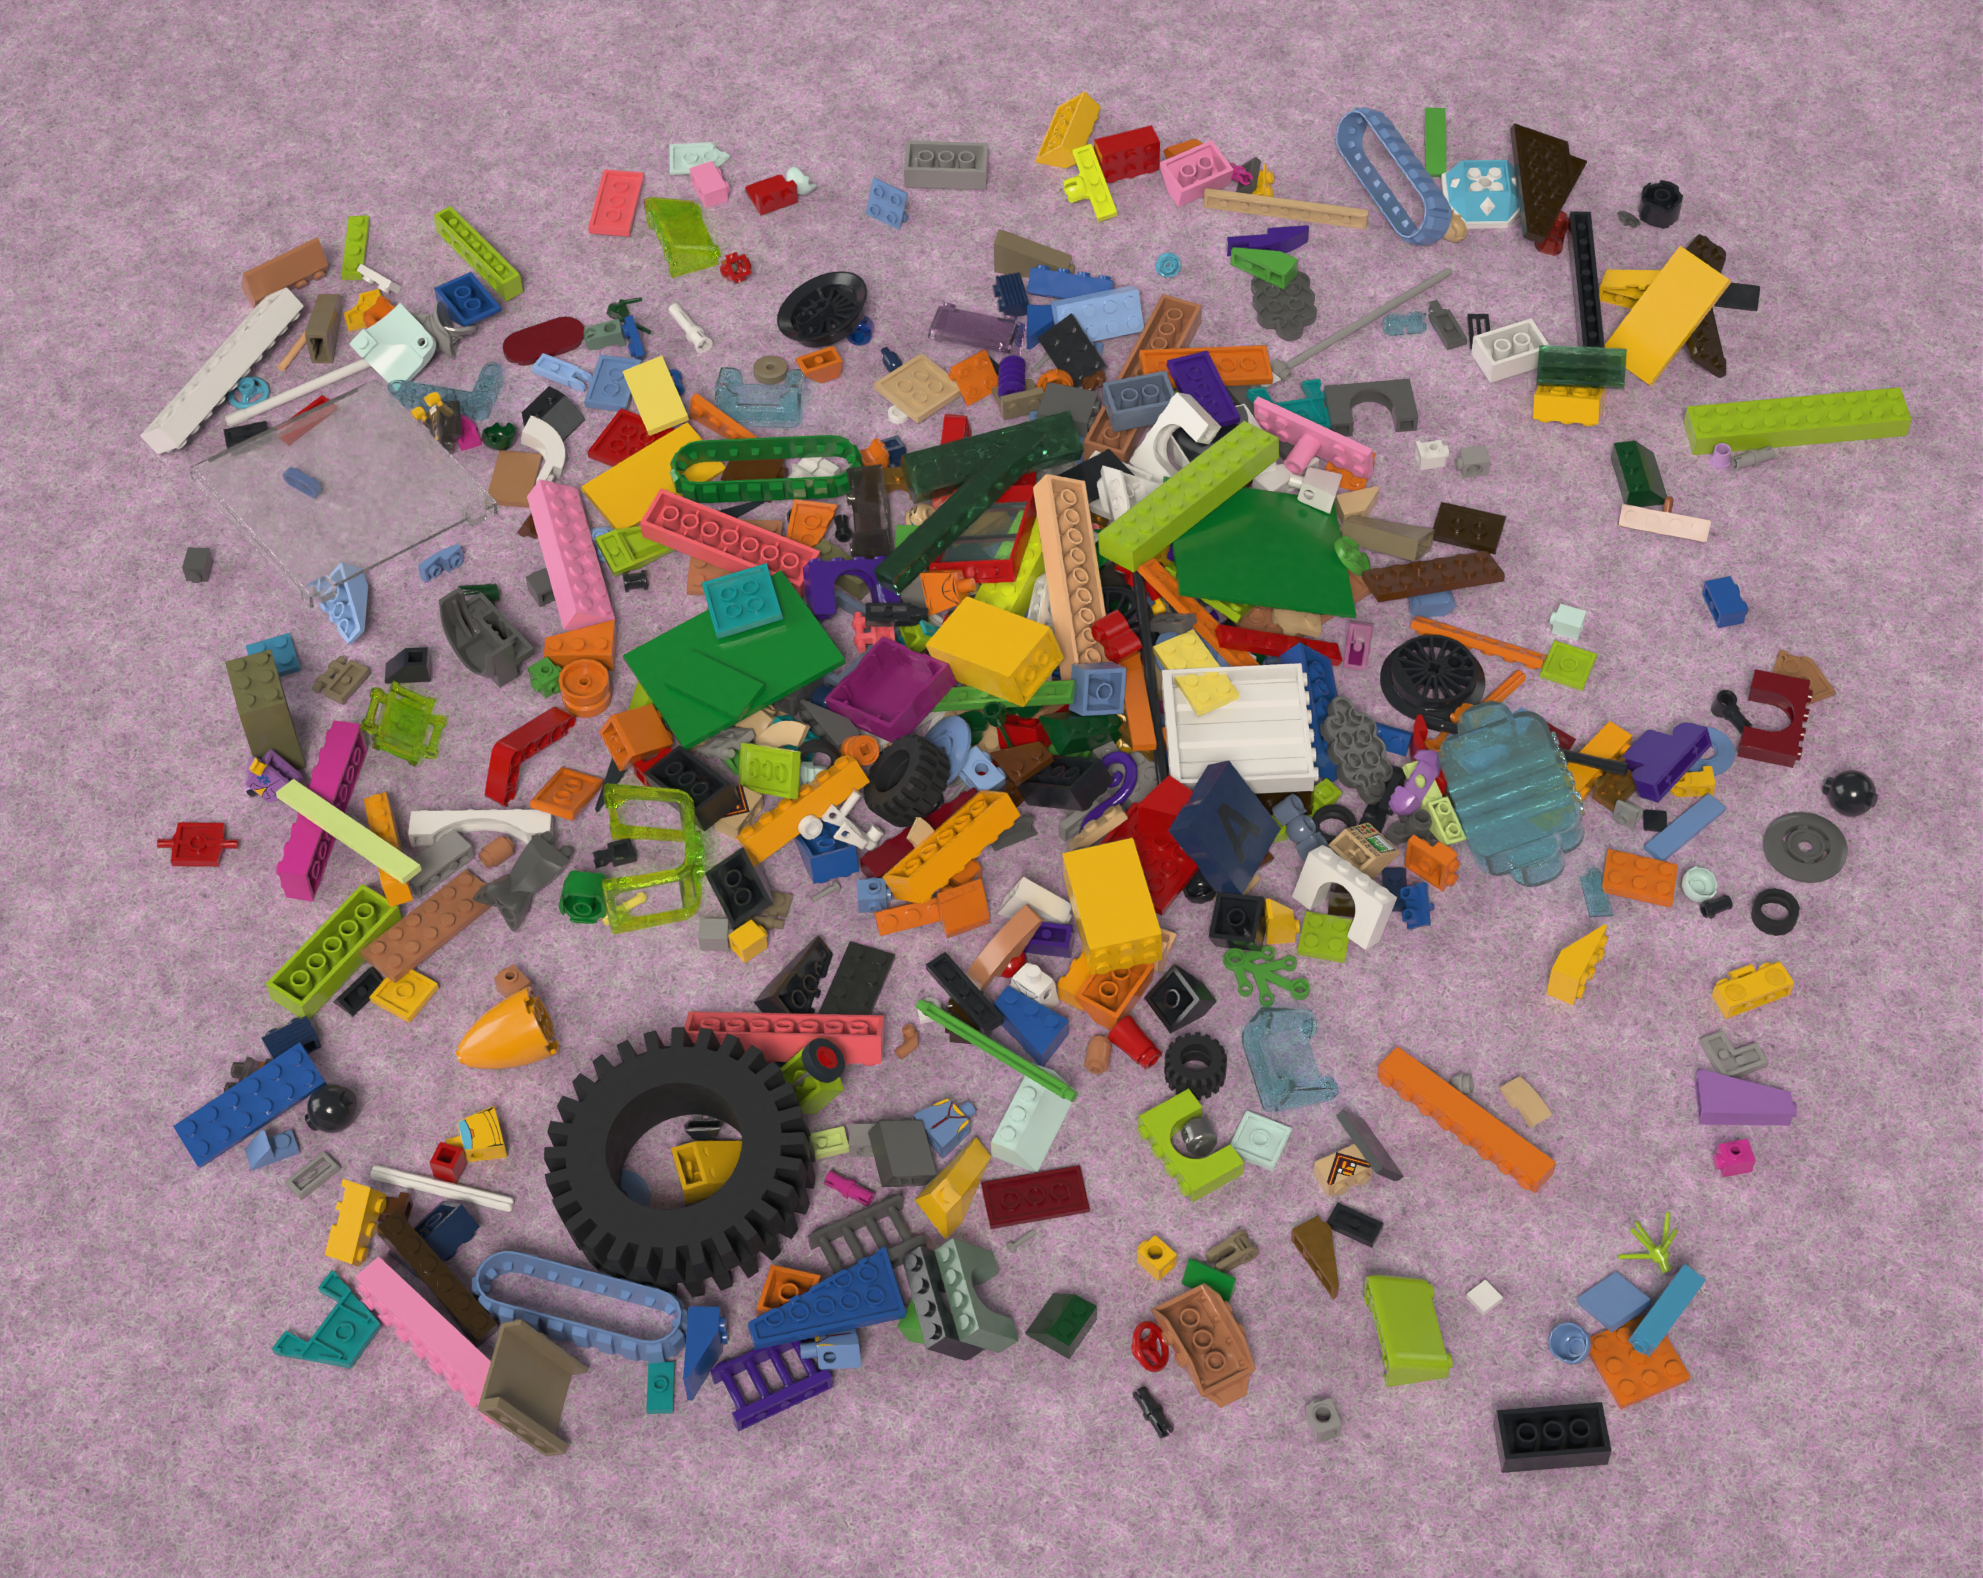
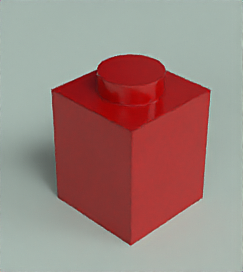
M444 1142L438 1144L429 1162L435 1178L455 1184L458 1183L467 1165L463 1149Z

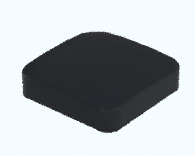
M1647 809L1643 811V829L1645 831L1662 832L1667 827L1666 811Z

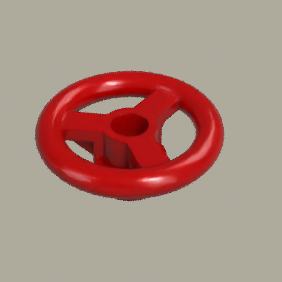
M1143 1321L1136 1326L1133 1332L1131 1351L1143 1368L1150 1372H1160L1168 1363L1169 1346L1164 1342L1161 1334L1163 1331L1157 1324L1151 1321ZM1150 1329V1334L1147 1338L1140 1339L1142 1331ZM1157 1337L1161 1345V1357L1157 1351ZM1147 1359L1153 1361L1155 1365L1151 1364Z

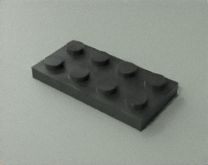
M849 942L818 1014L871 1015L894 963L895 954Z

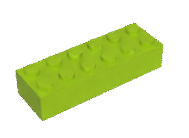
M361 884L265 983L271 1000L299 1018L307 1016L310 1020L366 961L361 957V950L402 919L399 907L397 905L390 907L385 897Z

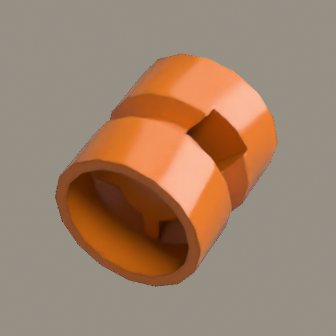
M868 735L849 736L843 741L840 750L841 757L849 755L856 759L861 766L870 765L875 762L880 751L877 741Z

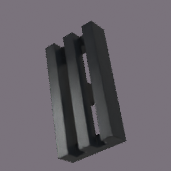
M1467 314L1470 349H1472L1474 337L1472 319H1476L1477 335L1482 334L1480 319H1484L1486 333L1490 331L1489 314Z

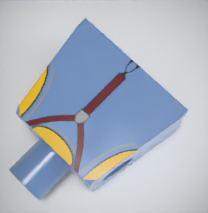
M944 1099L915 1113L913 1120H923L928 1143L944 1159L971 1133L969 1118L976 1114V1111L969 1101L957 1107L950 1099Z
M856 1328L814 1337L815 1342L800 1344L801 1359L817 1357L818 1367L821 1370L861 1367Z

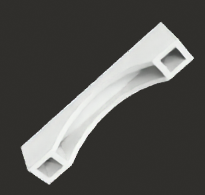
M536 809L411 811L408 835L412 847L431 846L441 836L448 834L453 829L458 834L481 830L498 831L510 834L528 844L536 834L541 835L549 831L553 835L554 818L552 814Z

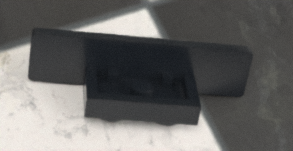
M1392 765V778L1385 783L1386 791L1381 802L1376 805L1368 804L1359 825L1370 823L1380 834L1389 815L1393 816L1394 814L1389 806L1391 795L1395 792L1397 786H1405L1403 784L1406 776L1403 769Z

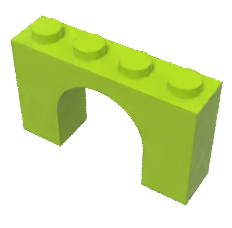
M1187 1089L1139 1115L1137 1132L1142 1140L1145 1141L1147 1139L1150 1143V1149L1156 1159L1161 1158L1164 1162V1168L1170 1178L1175 1177L1184 1197L1189 1196L1191 1201L1195 1202L1243 1175L1244 1162L1231 1144L1201 1159L1184 1157L1174 1149L1171 1144L1173 1136L1182 1130L1190 1119L1202 1118L1201 1104L1192 1092Z

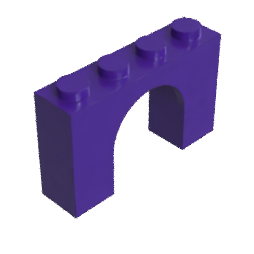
M877 556L874 559L855 557L852 560H844V558L838 557L831 559V561L815 558L809 560L803 567L807 607L817 620H830L837 613L834 583L836 578L844 575L855 576L864 581L870 590L872 603H901L899 586L895 583V577H897L895 558L887 559V556Z

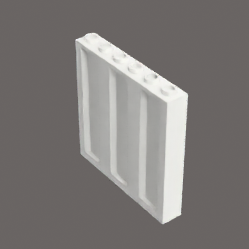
M1301 663L1162 670L1161 685L1170 776L1193 791L1207 765L1229 760L1254 794L1314 790V781H1318V767H1313V762H1316V749L1311 748V743H1314V731L1309 729V724L1312 723L1311 710H1307L1306 705H1309V691L1304 690V687L1307 686V673H1302ZM1206 672H1219V675L1226 674L1238 691L1239 699L1199 717L1174 683V677H1182L1189 674L1196 676L1205 675Z

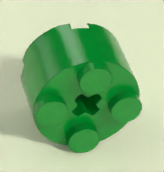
M570 871L564 880L559 901L561 914L563 916L564 914L570 916V921L574 923L595 924L598 919H603L606 916L611 893L606 876L602 873Z

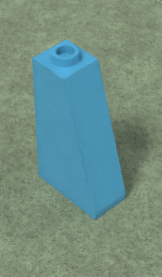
M1684 1264L1629 1338L1628 1342L1632 1344L1633 1348L1639 1353L1650 1357L1706 1279Z

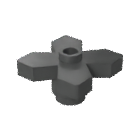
M1422 809L1415 810L1410 815H1399L1398 818L1401 823H1392L1385 835V838L1394 844L1408 842L1413 834L1420 839L1426 840L1432 847L1434 845L1431 840H1438L1430 831L1432 825L1430 814Z

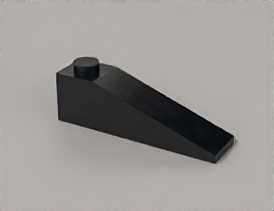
M816 936L760 993L754 1003L762 1013H815V1009L811 1008L814 998L820 997L821 991L817 989L820 979L826 977L833 953L820 936Z

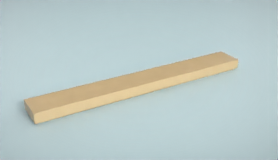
M1205 188L1204 208L1359 229L1367 228L1369 210L1209 188Z

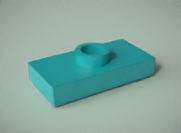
M674 1362L648 1363L647 1414L673 1413Z

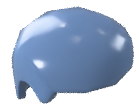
M1571 1322L1559 1324L1551 1331L1548 1340L1552 1355L1569 1365L1582 1363L1589 1356L1592 1346L1589 1334L1582 1327Z

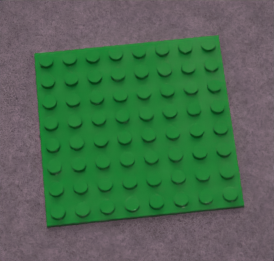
M1164 476L1163 483L1171 477ZM1242 487L1172 542L1179 596L1355 619L1356 610L1348 569L1342 563L1334 548L1335 541L1341 537L1335 503L1333 502L1329 514L1300 502L1296 494Z

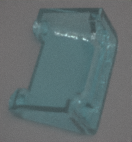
M721 367L715 383V407L743 427L795 428L802 420L806 376L801 369H793L786 374L785 385L743 384V377L738 369Z
M1261 1007L1242 1031V1046L1261 1106L1265 1112L1277 1113L1332 1101L1339 1094L1338 1085L1333 1077L1325 1076L1321 1079L1309 1043L1317 1031V1023L1312 1010Z

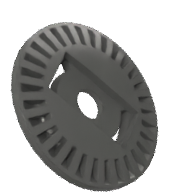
M1806 812L1789 813L1777 818L1768 827L1763 840L1764 853L1771 866L1783 876L1805 883L1822 882L1835 876L1843 868L1848 854L1847 842L1839 828L1824 817ZM1794 830V831L1789 835V837H1788V839H1787V842H1782V841H1783V838H1784L1790 831ZM1808 842L1812 845L1813 849L1809 852H1804L1799 848L1798 844ZM1824 852H1827V853H1828V855H1827L1826 858H1824L1823 860L1817 862L1818 860H1820V859L1822 858Z

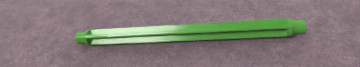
M923 999L917 1002L916 1008L922 1011L923 1015L946 1027L1062 1099L1066 1098L1071 1102L1076 1100L1078 1093L1071 1089L1070 1085L1040 1069L937 1007L932 1002H926Z

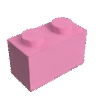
M712 161L689 168L691 183L705 208L728 201V193H730L728 182L723 181L720 168H716Z

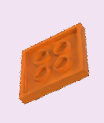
M1647 1314L1628 1321L1614 1332L1606 1330L1590 1337L1592 1346L1589 1356L1620 1410L1688 1382L1691 1378L1667 1336L1663 1338L1650 1357L1636 1351L1632 1344L1628 1342Z

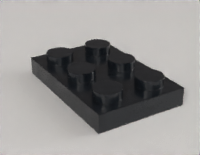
M1072 313L1037 338L1057 369L1064 370L1070 374L1075 388L1082 386L1083 378L1090 377L1097 371H1102L1108 367Z

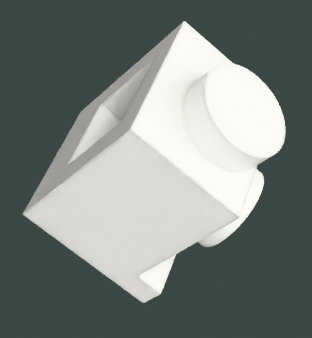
M1420 440L1416 441L1414 455L1419 469L1426 470L1444 467L1446 465V458H1449L1448 446L1443 445L1441 440L1421 443Z

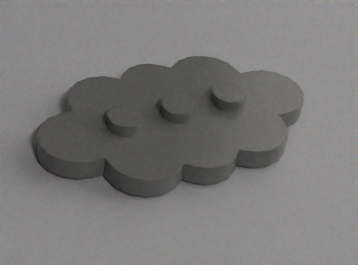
M1297 271V275L1285 289H1281L1256 276L1252 279L1251 292L1254 295L1252 306L1258 311L1257 322L1261 327L1275 329L1278 337L1281 339L1294 341L1303 335V327L1309 326L1316 321L1315 293L1310 289V278L1307 274Z
M1337 696L1328 703L1327 712L1329 717L1323 720L1320 725L1321 735L1329 743L1327 747L1328 757L1337 765L1336 773L1340 782L1348 788L1357 789L1361 799L1366 803L1376 805L1381 802L1386 791L1385 783L1393 775V767L1385 757L1386 745L1376 735L1377 726L1374 720L1366 713L1357 712L1354 704L1348 698Z

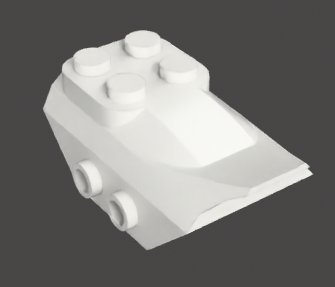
M1103 465L1100 471L1102 477L1097 481L1102 509L1106 513L1111 514L1112 522L1161 485L1160 483L1142 479Z

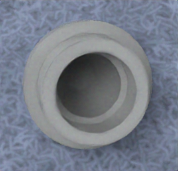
M1460 1073L1452 1077L1449 1083L1451 1086L1465 1096L1473 1094L1474 1083L1472 1075Z

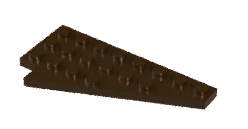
M1514 123L1510 128L1523 238L1542 244L1587 164V160L1570 155L1568 141Z

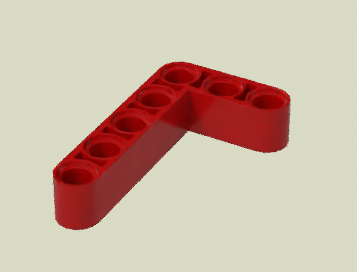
M945 414L932 501V507L936 509L938 519H944L953 490L959 489L964 447L970 446L969 440H971L972 428L968 416Z
M552 707L498 740L491 752L485 797L504 807H508L509 804L507 803L513 800L516 795L521 763L569 733L568 730L575 725V716L557 707Z

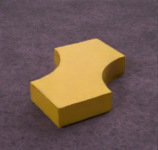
M379 289L360 293L357 304L352 309L343 313L349 332L366 328L363 315L366 310L376 303L377 298L382 296Z

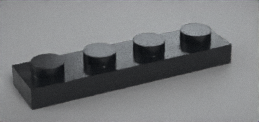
M946 952L926 964V970L984 1035L1004 1023V1017Z

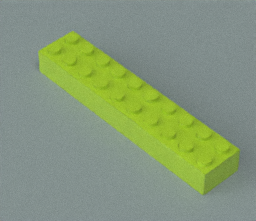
M1901 387L1687 406L1683 423L1692 454L1702 455L1712 454L1715 446L1719 443L1729 445L1731 452L1751 449L1757 450L1768 446L1779 448L1907 436L1912 419Z
M1243 421L1099 532V554L1134 573L1141 564L1160 553L1279 459V437Z

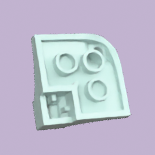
M401 303L376 324L366 330L363 329L349 343L397 392H400L425 367L436 349L435 338Z

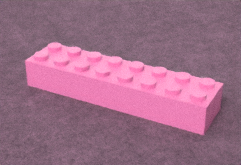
M539 479L528 494L527 499L563 629L572 631L614 620V613L578 488Z
M378 1256L355 1276L358 1284L356 1289L363 1298L361 1302L370 1312L374 1309L379 1314L377 1317L385 1327L392 1326L396 1330L394 1332L396 1337L402 1343H410L413 1346L411 1348L413 1353L420 1360L423 1358L430 1362L428 1364L430 1369L437 1376L442 1374L446 1377L447 1385L454 1392L459 1390L464 1394V1401L472 1409L478 1408L491 1361ZM480 1413L489 1425L494 1423L499 1429L502 1427L483 1413Z

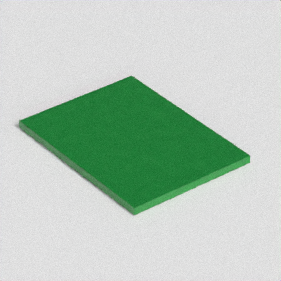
M782 570L771 575L783 616L782 620L717 639L708 609L622 655L624 661L685 750H689L738 723L665 686V680L691 649L765 685V691L740 721L846 664L843 655Z

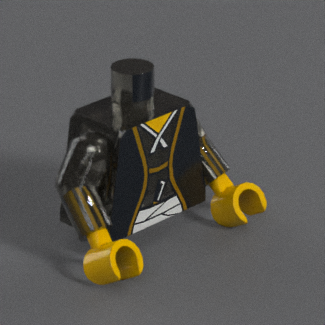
M432 392L424 397L427 405L432 407L427 412V416H425L426 414L422 407H416L411 410L409 418L413 422H417L420 419L423 421V425L430 430L432 443L442 446V454L455 453L454 443L462 436L460 401H441L440 395L437 392Z

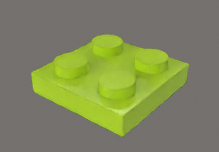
M1306 911L1297 955L1345 963L1350 940L1347 935L1353 919Z

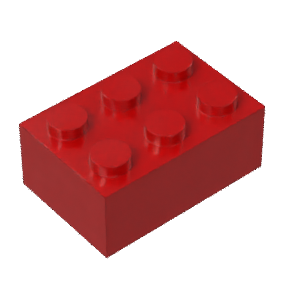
M1152 125L1094 139V152L1106 183H1114L1118 180L1134 178L1146 173L1151 174L1159 170L1160 140Z

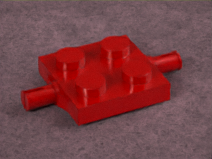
M178 822L176 833L172 839L158 838L157 847L172 849L170 860L172 866L219 867L221 854L224 849H238L239 840L224 838L226 832L225 823Z

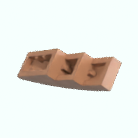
M1025 905L988 943L965 973L980 991L986 990L994 976H1001L1012 958L1020 956L1043 922V919L1029 905Z

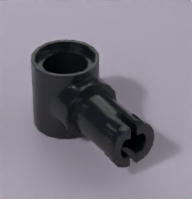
M1722 690L1713 701L1711 712L1716 717L1724 718L1726 721L1729 720L1742 735L1744 726L1752 727V724L1739 711L1740 708L1736 704L1737 697L1735 693L1730 690Z

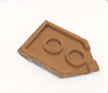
M1780 649L1772 673L1810 680L1809 689L1813 690L1810 704L1829 698L1836 693L1812 658L1805 656L1801 658Z

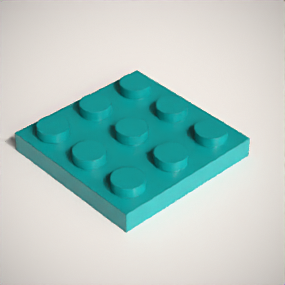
M767 563L702 582L717 639L783 619Z

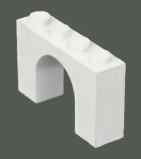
M1177 392L1170 399V403L1164 412L1159 415L1155 425L1146 434V438L1141 445L1134 451V455L1129 462L1134 467L1152 474L1153 482L1162 485L1164 476L1172 477L1178 472L1171 465L1167 457V442L1171 434L1176 429L1182 427L1196 442L1210 444L1221 426L1191 395Z
M1321 845L1310 851L1292 897L1311 910L1325 901L1332 882L1341 884L1353 897L1356 908L1355 917L1347 937L1365 950L1379 943L1397 897L1390 893L1388 889L1373 881L1367 874L1356 869L1350 862L1335 854L1330 848Z

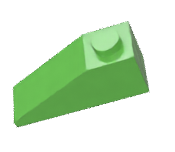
M1235 247L1231 250L1230 265L1281 289H1285L1297 275L1298 259L1281 251Z

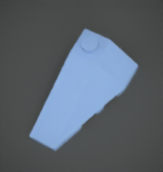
M341 563L316 592L321 609L327 612L330 616V621L338 626L337 630L347 644L352 645L365 629L368 584L363 570Z

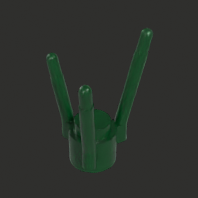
M641 297L627 300L620 299L618 303L613 302L608 306L606 314L610 318L620 319L624 323V317L629 315L626 304L641 302L643 299ZM635 323L637 329L651 334V330Z
M496 583L461 585L457 587L466 590L463 591L465 596L482 592L494 606L495 601H500Z

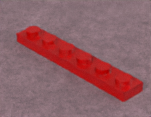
M1221 624L1215 629L1220 648L1280 657V655L1300 642L1330 658L1332 666H1339L1343 661L1337 643Z

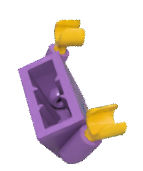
M271 749L261 759L256 756L249 758L246 768L248 775L246 779V792L251 797L259 795L265 801L271 803L280 800L277 798L276 791L293 779L301 783L304 776Z

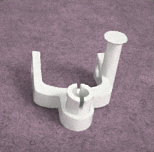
M853 788L852 794L840 810L831 804L821 819L822 821L840 826L833 836L834 839L855 845L862 850L866 848L873 851L879 845L878 841L885 833L876 825H872L866 833L856 823L846 817L860 797H864L862 793ZM835 813L836 815L834 816V818L829 817V814ZM843 831L849 832L847 836L841 834Z

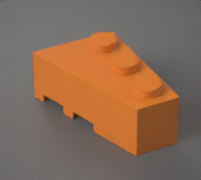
M615 619L546 637L544 658L548 657L555 666L558 665L562 670L573 661L593 659L600 662L607 671H614L617 645Z

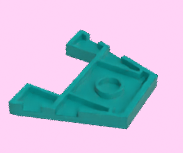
M1320 379L1302 382L1301 389L1307 398L1274 403L1265 387L1247 390L1246 397L1253 404L1257 397H1260L1325 428H1331L1327 408L1324 407V393L1321 392L1320 387L1322 384Z
M331 1270L318 1289L320 1293L338 1303L308 1342L285 1330L272 1347L275 1355L351 1369L381 1329L379 1321L355 1297L351 1289L341 1281L337 1273Z

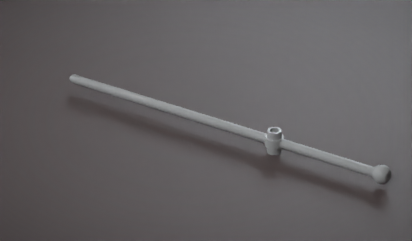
M1450 268L1442 270L1286 363L1278 358L1270 363L1272 372L1281 378L1282 382H1285L1292 376L1290 369L1449 277L1452 270ZM1250 385L1252 389L1261 387L1260 385Z

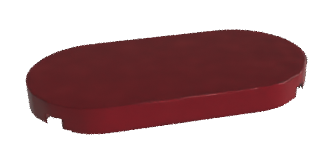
M564 316L510 334L503 342L504 356L510 363L514 362L520 366H527L536 363L543 353L555 357L575 350L582 344L584 326L579 320Z

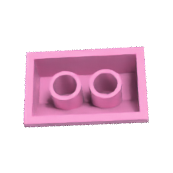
M1213 140L1160 162L1167 192L1178 207L1203 197L1205 188L1219 190L1231 183L1233 168Z

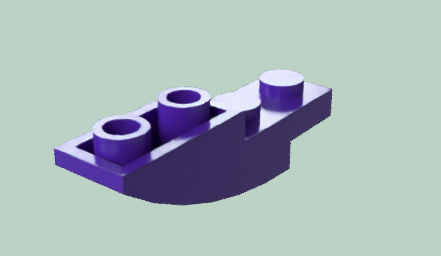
M1309 225L1267 228V234L1227 237V256H1231L1233 247L1288 253L1308 242Z

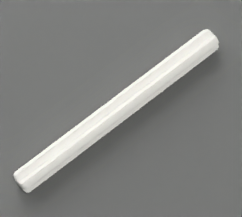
M374 1165L371 1170V1178L374 1180L507 1212L512 1211L515 1201L513 1197L380 1165Z

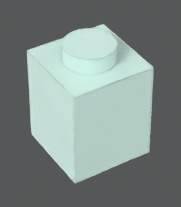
M1560 604L1558 611H1553L1549 624L1553 625L1552 633L1578 641L1587 611Z

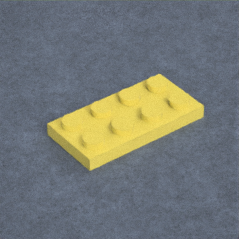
M1194 629L1153 646V653L1165 670L1220 667ZM1206 672L1202 676L1189 674L1187 676L1174 677L1175 685L1180 689L1198 717L1239 699L1238 691L1226 674L1219 675V672Z

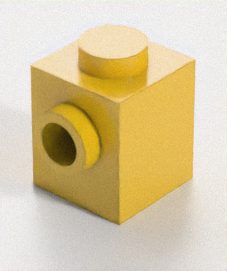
M749 920L728 935L730 949L744 963L768 948L767 932L761 925L757 926L752 920Z

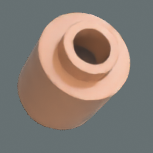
M500 835L484 846L478 856L485 867L488 869L496 868L514 855L513 849L515 846L508 837L504 838Z
M1094 1036L1088 1042L1084 1066L1093 1074H1101L1109 1068L1112 1046L1108 1038Z

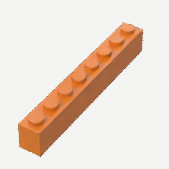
M1398 1046L1379 1064L1377 1077L1385 1087L1393 1088L1404 1101L1412 1102L1423 1115L1431 1116L1443 1130H1450L1462 1144L1473 1147L1482 1159L1492 1161L1497 1165L1501 1173L1511 1175L1523 1189L1536 1193L1554 1174L1556 1166L1554 1160Z

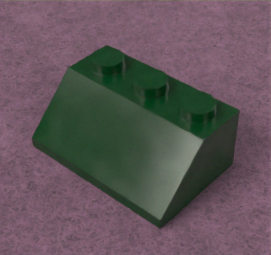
M1637 441L1614 443L1611 462L1624 504L1638 507L1664 505L1667 494L1654 453Z
M1073 711L1040 715L1038 718L1059 756L1091 751L1111 741L1116 744L1122 736L1118 730L1122 722L1117 714L1082 716Z

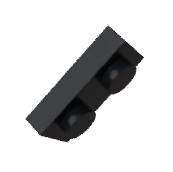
M266 421L223 429L228 451L271 442Z
M1338 1202L1327 1220L1332 1230L1373 1248L1384 1223Z

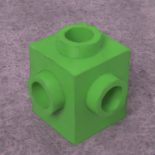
M548 657L529 666L530 684L536 693L540 692L544 698L560 691L558 680L562 669L558 665L555 666Z

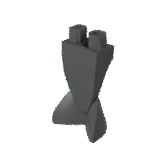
M549 831L541 835L536 834L517 859L510 874L482 887L474 895L473 900L485 905L498 907L511 931L515 932L524 921L532 895L552 883L565 870L573 852L564 845L559 850L554 848L552 844L556 839Z

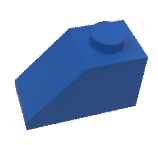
M1027 305V349H1032L1040 342L1037 338L1055 326L1051 305Z

